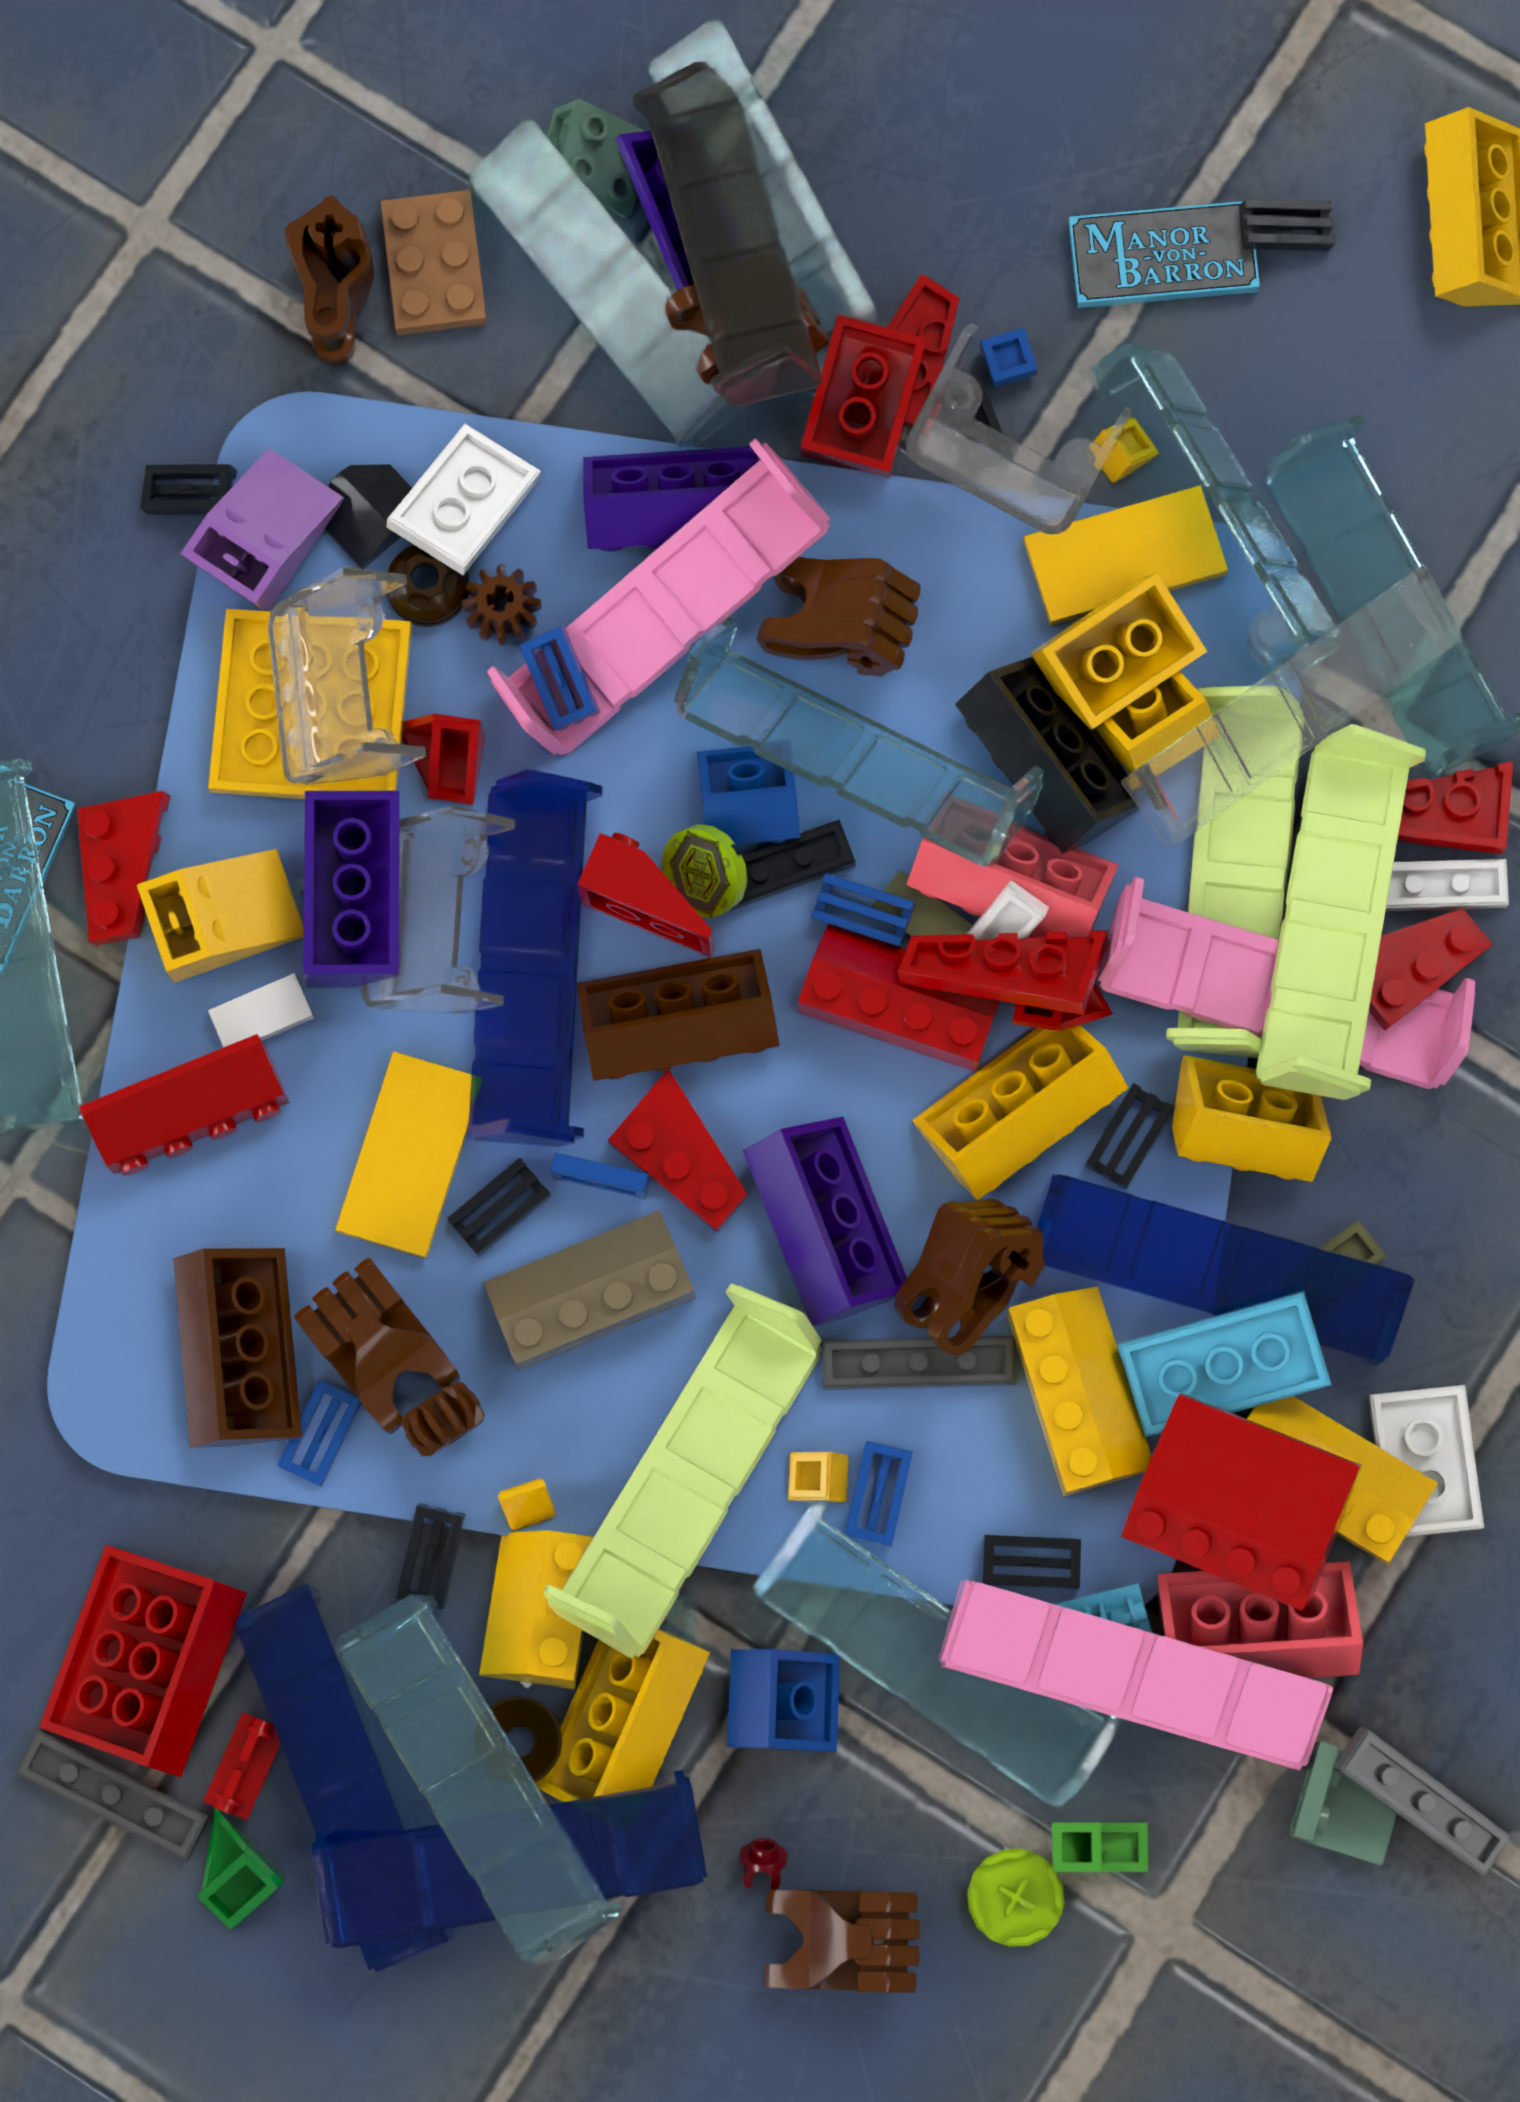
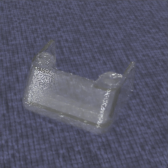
M971 323L961 332L907 437L906 448L908 455L920 467L1046 534H1059L1068 529L1075 520L1134 410L1127 406L1123 409L1103 446L1088 438H1075L1068 441L1062 447L1055 461L1048 459L974 419L982 403V388L976 378L959 369L980 328Z
M343 567L280 601L273 607L268 622V634L284 775L289 782L311 785L385 776L426 756L425 747L398 745L390 730L373 729L364 643L375 638L384 624L385 614L381 606V597L407 584L406 574Z
M454 805L400 819L399 976L362 985V998L367 1006L385 1010L462 1014L503 1005L504 996L479 991V983L475 972L469 967L457 966L463 878L476 874L485 865L489 855L487 836L515 829V819Z

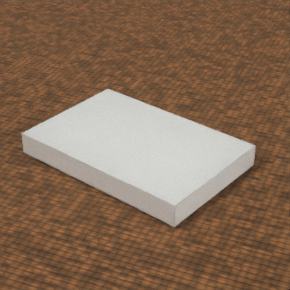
M464 424L388 517L386 527L461 575H464L540 480L541 471Z
M1465 1385L1369 1395L1374 1445L1438 1483L1407 1537L1483 1529L1484 1522Z

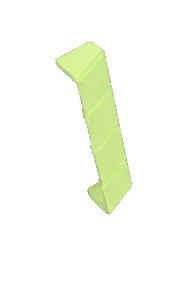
M1276 685L1199 688L1197 690L1208 702L1218 736L1205 743L1202 747L1188 913L1279 940L1287 906V875L1290 871L1295 812L1294 793L1299 765L1302 715L1301 709L1298 707L1299 702L1280 686ZM1179 1011L1178 1028H1167L1166 1039L1173 1042L1174 1046L1183 1051L1258 1058L1262 1036L1257 1037L1248 1030L1224 1028L1188 1017L1185 1012Z
M1350 724L1320 739V743L1315 745L1310 759L1301 810L1302 823L1300 832L1297 834L1287 890L1286 914L1281 925L1270 992L1272 993L1270 1006L1266 1011L1256 1067L1257 1080H1261L1260 1083L1262 1085L1347 1100L1370 1090L1371 1079L1358 1075L1409 768L1425 761L1427 751L1421 747L1354 724Z
M730 1284L725 1291L734 1307L562 1590H559L551 1585H547L542 1592L548 1599L547 1604L558 1616L632 1659L634 1656L639 1658L640 1655L645 1653L679 1596V1589L685 1579L692 1574L726 1517L728 1507L734 1497L741 1492L776 1433L778 1423L788 1413L819 1361L820 1353L823 1350L820 1346L822 1343L821 1338L803 1312L735 1284Z

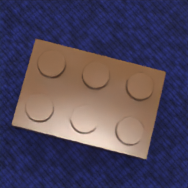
M471 190L381 201L397 336L487 324Z

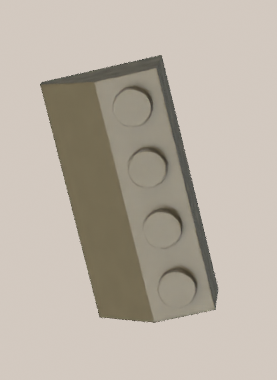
M660 1210L483 1282L519 1371L696 1298L694 1289Z

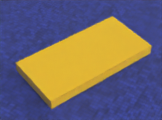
M1201 485L1029 534L1023 538L1050 626L1084 617L1146 575L1158 573L1170 592L1219 578L1228 573V567Z
M393 1051L335 1231L337 1233L423 1259L428 1258L484 1083L482 1077Z

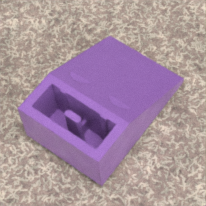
M268 448L207 513L180 554L263 611H270L345 498Z

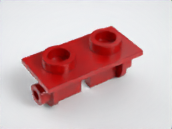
M242 1712L203 1802L225 1813L233 1814L248 1821L287 1730Z

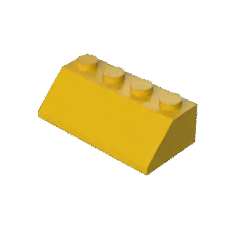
M1471 107L1425 123L1426 143L1424 151L1428 169L1427 197L1430 203L1431 219L1429 236L1433 253L1434 272L1432 274V282L1435 288V296L1460 306L1520 305V128Z
M1081 1025L1062 1031L1036 1028L912 1121L955 1179L976 1200H979L987 1193L998 1188L1003 1181L1026 1164L1033 1162L1042 1152L1061 1138L1072 1133L1077 1126L1100 1109L1112 1103L1116 1097L1129 1087L1108 1050Z
M1098 1286L1057 1293L1008 1308L1007 1319L1014 1336L1063 1497L1145 1473L1152 1455Z
M1294 1396L1256 1406L1248 1416V1420L1362 1465L1337 1535L1389 1566L1438 1483Z
M660 1628L657 1630L645 1653L640 1655L639 1658L636 1656L633 1659L598 1640L560 1727L562 1731L560 1757L554 1768L545 1777L537 1781L535 1787L591 1818L633 1832L710 1652Z

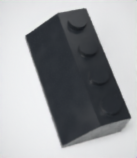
M1033 657L989 671L955 703L964 716L967 726L977 734L991 754L994 764L1005 773L1017 790L1020 800L1030 808L1045 829L1048 839L1058 847L1062 854L1088 844L1147 803L1144 796L1094 728L1090 729L1058 696Z

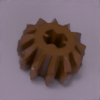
M501 564L497 566V576L490 577L488 571L481 569L479 576L482 585L468 582L466 590L472 597L462 600L463 611L471 613L466 619L468 627L470 629L480 627L479 636L483 641H487L494 632H496L500 645L506 644V633L513 632L516 639L522 641L525 636L521 625L536 627L537 618L532 612L542 608L541 600L533 596L537 591L535 582L527 581L523 583L524 573L519 568L513 571L509 577H507L505 566ZM506 598L508 603L505 605V611H496L495 607L498 606L499 599Z
M454 1382L411 1409L410 1412L403 1416L401 1425L412 1447H415L421 1456H432L475 1429L482 1423L485 1414L480 1407L481 1403L473 1391H470L463 1382Z

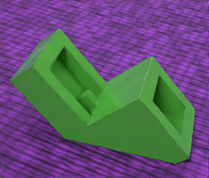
M1053 1822L1052 1872H1148L1147 1823Z

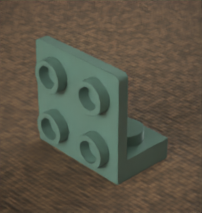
M580 98L555 108L529 191L544 199L567 191L623 219L630 217L638 193L615 139L620 134L643 132L644 130Z
M1322 1741L1316 1742L1311 1753L1287 1837L1372 1864L1381 1865L1384 1862L1397 1813L1333 1767L1343 1751L1339 1750L1340 1747Z

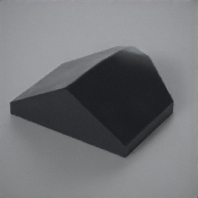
M390 464L350 465L339 472L328 486L345 499L325 527V530L361 570L365 569L401 538V536L386 527L387 519L410 492L412 487Z

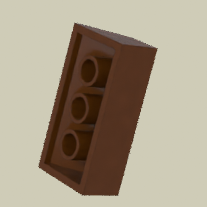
M761 949L576 983L593 1081L602 1079L615 1080L629 1074L650 1070L664 1071L677 1065L698 1061L711 1062L720 1057L741 1053H759L765 1049L780 1046L772 997Z
M203 1248L173 1258L190 1448L231 1447L302 1437L285 1248Z

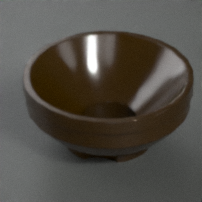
M412 545L399 553L389 567L386 577L387 597L393 610L405 621H411V624L423 627L442 625L452 620L463 609L462 600L469 597V593L466 590V585L470 582L468 571L461 575L422 549ZM420 566H432L439 572V579L434 587L420 589L412 583V575Z
M516 1696L497 1701L483 1713L475 1729L474 1750L478 1762L493 1779L504 1784L520 1786L539 1781L554 1768L561 1754L562 1731L558 1720L549 1708L532 1698ZM517 1727L529 1729L535 1741L532 1751L521 1757L512 1755L506 1747L508 1733Z

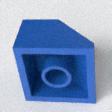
M790 742L697 752L704 823L726 833L735 843L731 845L732 848L747 843H782L788 839L801 838Z
M731 1649L727 1747L837 1752L840 1654L781 1649Z

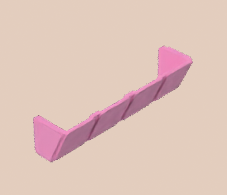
M756 438L751 441L749 445L761 460L565 628L601 713L586 717L577 724L573 723L560 732L555 731L526 663L509 678L494 665L487 670L491 678V684L521 727L554 756L558 753L563 756L574 751L617 714L621 709V705L628 699L638 696L688 653L692 644L699 638L710 634L760 591L764 582L771 576L774 577L781 573L828 532V527L831 525L827 521L831 518L766 442L762 445ZM555 640L551 643L580 709L584 705ZM541 649L536 653L562 716L569 714L544 652Z
M1135 876L1131 884L1125 886L1115 907L1108 934V944L1097 975V980L1100 981L1099 987L1112 994L1165 1010L1175 1009L1185 1012L1188 1017L1224 1028L1248 1030L1255 1036L1261 1037L1266 1011L1270 1006L1272 994L1270 987L1279 940L1143 899L1144 879ZM1465 978L1454 994L1437 989L1386 1031L1368 1012L1359 1066H1363L1366 1071L1426 1089H1437L1439 1085L1445 1086L1469 1051L1475 998V980Z
M963 1580L959 1583L938 1659L941 1662L942 1668L953 1669L1300 1771L1309 1762L1333 1692V1686L970 1580Z

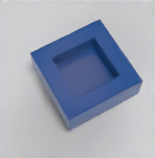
M1024 327L980 340V349L993 388L1037 375L1038 368Z

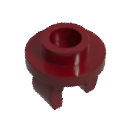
M758 1838L741 1848L739 1861L745 1867L743 1879L745 1887L752 1888L753 1876L757 1872H766L771 1876V1890L779 1888L781 1869L786 1867L788 1863V1853L776 1841Z

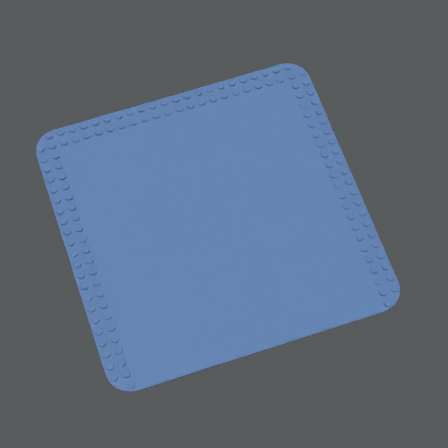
M308 391L281 395L262 403L246 414L225 440L217 464H230L237 470L236 479H232V486L270 448L327 487L339 472L350 465L390 464L413 488L464 424L541 471L540 480L467 571L470 582L482 585L479 576L481 569L488 571L490 577L497 576V566L501 564L505 566L507 577H509L513 571L519 568L524 573L523 583L527 581L535 582L537 591L533 596L541 600L542 608L532 612L537 618L536 627L521 625L525 636L522 641L516 639L513 632L506 633L507 642L505 645L498 643L496 632L487 641L480 639V627L472 629L468 627L466 619L471 613L463 611V609L452 620L442 625L423 627L412 624L404 721L434 713L481 720L486 739L473 805L427 798L428 790L402 740L397 791H400L399 976L358 987L307 988L303 975L304 938L174 983L165 970L146 912L140 937L128 939L99 1098L223 1048L208 1010L293 973L297 976L314 1019L263 1040L271 1054L290 1102L280 1106L282 1111L280 1114L261 1122H255L253 1117L236 1124L237 1131L220 1139L211 1140L210 1136H206L192 1142L193 1149L182 1155L167 1158L166 1154H162L148 1160L149 1166L146 1169L128 1176H123L121 1172L114 1174L107 1168L91 1136L48 1367L47 1395L49 1407L59 1432L69 1446L90 1464L115 1475L411 1522L414 1519L416 1506L422 1503L436 1509L437 1507L444 1508L453 1513H465L462 1530L508 1536L509 1532L550 1530L594 1537L734 1307L725 1293L728 1286L735 1284L797 1309L807 1316L761 1195L751 1174L743 1152L744 1149L779 1129L843 1116L907 1278L920 1261L938 1209L949 1201H977L955 1179L912 1121L976 1072L798 1013V999L814 954L828 926L827 923L810 918L817 904L816 899L819 891H821L823 878L711 919L702 917L713 930L715 951L711 958L761 949L780 1044L778 1047L768 1048L759 1053H741L720 1057L711 1062L698 1061L673 1066L669 1069L747 1193V1198L718 1232L714 1231L650 1177L646 1199L553 1178L551 1167L555 1152L643 1172L608 1143V1139L667 1071L650 1070L629 1074L615 1080L602 1079L593 1081L576 983L710 958L582 905L577 883L599 834L602 833L612 837L613 833L617 832L633 838L640 843L638 849L643 850L662 871V856L665 845L672 836L696 824L705 825L697 752L790 742L800 833L840 819L856 861V866L831 874L833 876L880 891L885 890L899 871H902L909 877L921 841L945 796L1046 836L1043 826L1030 808L1020 800L1017 790L1005 773L994 764L991 754L977 734L967 726L964 716L955 703L989 671L1032 657L1030 652L1082 618L1050 626L1025 549L1024 536L1119 508L891 475L889 479L860 470L782 459L831 518L827 521L831 525L828 527V532L799 557L822 560L877 558L888 562L892 567L920 584V595L917 602L914 603L918 607V616L914 625L909 626L913 630V635L909 647L902 648L905 651V656L901 668L888 672L884 676L859 675L857 668L847 662V653L831 659L807 661L776 656L764 651L756 641L762 621L767 617H791L799 612L804 605L799 596L782 592L777 587L774 577L771 576L762 584L760 591L710 634L699 638L692 644L688 653L638 696L628 699L621 705V709L617 714L574 751L563 756L559 753L554 756L521 727L491 684V678L487 670L494 665L509 678L526 663L519 645L559 626L568 627L656 550L645 545L623 547L618 551L612 552L588 549L583 501V457L709 448L323 392ZM214 479L213 485H219V479ZM1213 522L1228 567L1227 575L1170 591L1208 651L1179 671L1196 689L1224 686L1276 685L1280 686L1298 701L1309 618L1308 599L1303 581L1288 556L1266 537L1241 526ZM324 529L269 612L405 621L393 610L388 600L386 577L395 557L404 549L414 544L401 537L365 569L361 570ZM428 565L418 567L412 575V583L420 589L434 587L439 579V572L434 567ZM197 567L156 792L164 791L169 794L170 800L167 812L163 811L158 831V834L161 835L158 853L153 854L148 880L183 868L277 849L304 925L305 800L210 793L208 789L226 609L263 610ZM506 598L499 599L498 606L495 607L496 611H505V605L508 603ZM542 648L536 649L535 652H539ZM1203 745L1142 785L1120 763L1147 803L1088 844L1078 847V849L1119 865L1092 931L1107 930L1108 936L1117 901L1127 884L1130 885L1135 876L1144 879L1143 899L1188 912ZM747 843L733 849L737 856L772 843ZM834 886L831 895L871 907L876 901ZM939 899L972 925L981 917L969 914L962 907ZM827 904L825 913L895 935L897 929L889 923ZM905 935L902 947L899 948L906 950L910 938ZM1096 977L1095 983L1113 1015L1082 1024L1081 1026L1108 1050L1129 1088L1116 1097L1108 1106L1100 1109L1077 1126L1072 1133L1064 1136L1042 1152L1033 1162L1026 1164L1003 1181L998 1188L979 1199L987 1200L990 1198L1000 1200L1004 1205L1015 1207L1020 1215L1029 1217L1032 1221V1226L1038 1227L1043 1233V1259L1045 1261V1267L1033 1287L1019 1280L1007 1307L990 1323L981 1336H1013L1007 1319V1311L1010 1307L1057 1293L1097 1286L1117 1348L1121 1342L1212 1317L1233 1167L1206 1161L1194 1162L1186 1157L1178 1156L1172 1130L1174 1109L1126 1190L1085 1167V1164L1133 1083L1142 1087L1143 1091L1156 1095L1157 1099L1162 1102H1168L1175 1106L1180 1066L1184 1055L1247 1067L1248 1057L1188 1052L1179 1049L1173 1045V1042L1166 1039L1167 1028H1178V1010H1165L1106 992L1099 987L1100 981ZM1000 1002L977 1072L1036 1029V1027L1013 1024L1015 1003ZM393 1051L484 1079L427 1259L335 1231ZM1135 1099L1101 1156L1099 1162L1107 1166L1143 1105L1139 1100ZM1150 1110L1115 1170L1121 1175L1125 1173L1158 1117V1111ZM521 1158L540 1183L550 1192L551 1197L478 1257L447 1218L516 1160ZM519 1174L462 1223L468 1226L524 1179L522 1175ZM530 1187L473 1236L479 1241L536 1192ZM660 1210L694 1289L696 1298L519 1371L483 1282ZM203 1248H285L300 1417L318 1380L324 1381L354 1396L356 1395L332 1364L318 1350L294 1316L307 1305H310L313 1310L317 1309L318 1306L312 1298L320 1290L328 1287L335 1295L338 1290L332 1284L333 1281L347 1271L355 1279L359 1276L354 1270L356 1266L365 1259L371 1258L454 1365L460 1375V1381L458 1382H463L470 1391H473L481 1403L480 1407L485 1414L482 1423L440 1452L432 1456H421L415 1447L413 1448L406 1438V1432L402 1425L394 1433H387L361 1403L322 1487L278 1467V1463L290 1439L231 1447L190 1448L173 1258ZM988 1264L983 1273L988 1272L993 1267ZM928 1295L917 1298L912 1306V1311L920 1308ZM895 1299L844 1319L813 1326L822 1341L930 1338L928 1328L920 1329L906 1324L900 1319L894 1307ZM960 1320L950 1329L948 1337L955 1336L959 1331ZM1014 1341L1015 1385L824 1390L822 1350L819 1361L788 1413L781 1418L772 1440L741 1492L734 1497L728 1507L726 1517L696 1565L699 1567L953 1606L960 1581L970 1580L982 1583L984 1535L1081 1539L1079 1589L990 1586L1056 1604L1138 1582L1144 1605H1146L1158 1593L1157 1574L1171 1573L1177 1559L1121 1537L1134 1498L1145 1473L1063 1497ZM405 1370L395 1378L392 1403L398 1409L403 1419V1416L410 1412L411 1409L433 1394L441 1391L444 1387L440 1386L429 1373ZM324 1393L292 1463L301 1465L333 1398L332 1396ZM341 1401L309 1471L317 1472L349 1405L348 1403ZM1162 1433L1146 1437L1151 1455H1153ZM866 1441L913 1451L892 1547L845 1536ZM790 1452H835L847 1455L849 1459L847 1501L845 1503L788 1500ZM873 1453L857 1528L866 1529L883 1455ZM892 1458L875 1532L885 1534L901 1459ZM538 1478L543 1479L547 1484L556 1511L555 1516L549 1520L519 1530H512L509 1527L497 1495L500 1491ZM426 1518L424 1524L433 1525L434 1520ZM444 1522L443 1527L451 1528L452 1524ZM994 1546V1555L1071 1559V1550ZM993 1566V1574L1070 1578V1569Z

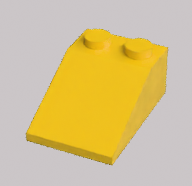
M1180 671L1095 727L1115 757L1140 785L1218 736L1207 700Z

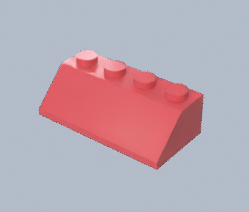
M945 796L921 841L906 885L919 890L927 897L942 899L962 907L969 914L982 916L1010 880H1012L1049 907L1046 916L1030 935L1046 937V932L1066 931L1067 937H1090V931L1093 930L1119 865L1078 848L1062 854L1058 847L1043 834Z
M1350 1561L1325 1564L1314 1597L1303 1611L1206 1571L1157 1574L1160 1636L1306 1678L1360 1674L1363 1639Z

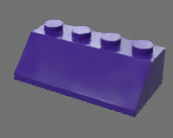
M691 125L620 134L615 139L677 291L683 287L714 278L747 261Z
M751 446L583 457V501L588 549L612 552L629 546L645 545L649 548H659L761 459Z
M305 791L303 975L307 988L358 987L399 976L400 791Z
M843 1116L779 1129L743 1150L812 1326L844 1319L896 1298V1294L906 1281L907 1276Z

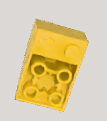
M277 849L183 868L137 884L165 970L174 983L304 938V925Z

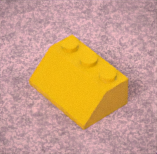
M1153 573L1142 577L1030 652V654L1058 696L1090 729H1093L1208 651L1159 574Z
M1188 1055L1183 1056L1172 1123L1178 1156L1186 1157L1194 1162L1206 1161L1231 1166L1240 1171L1252 1170L1273 1174L1286 1180L1298 1179L1313 1182L1332 1139L1320 1095L1262 1085L1260 1083L1261 1080H1257L1256 1069Z
M550 1530L509 1532L508 1536L501 1535L479 1676L575 1690L584 1631L558 1616L547 1604L548 1599L542 1592L547 1585H551L559 1590L563 1589L594 1537Z

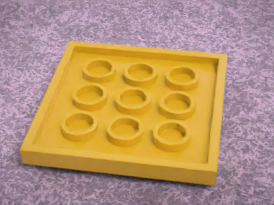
M226 609L208 783L210 793L305 800V791H397L412 636L411 621Z

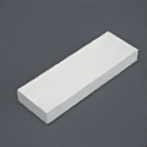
M1506 859L1393 863L1386 911L1455 910L1462 908L1489 909L1507 908L1509 905Z

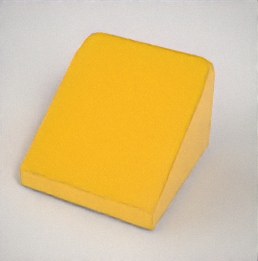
M1134 417L1102 430L1088 448L1093 458L1112 483L1123 479L1159 455V451Z
M790 1452L788 1500L845 1503L847 1501L848 1456L835 1452Z
M541 1478L500 1491L497 1495L509 1527L512 1530H519L549 1520L556 1514L547 1484Z

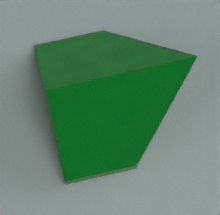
M215 1808L202 1889L196 1897L231 1930L284 1882V1874L220 1810Z

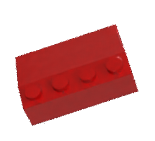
M1180 1393L1137 1490L1121 1537L1303 1611L1314 1597L1362 1465Z
M105 1545L39 1728L143 1766L182 1777L247 1592Z

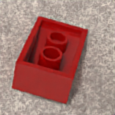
M838 314L801 442V456L890 479L927 338Z
M614 832L612 837L600 833L577 883L582 905L711 958L715 951L713 930L643 850L638 849L640 843L621 833Z

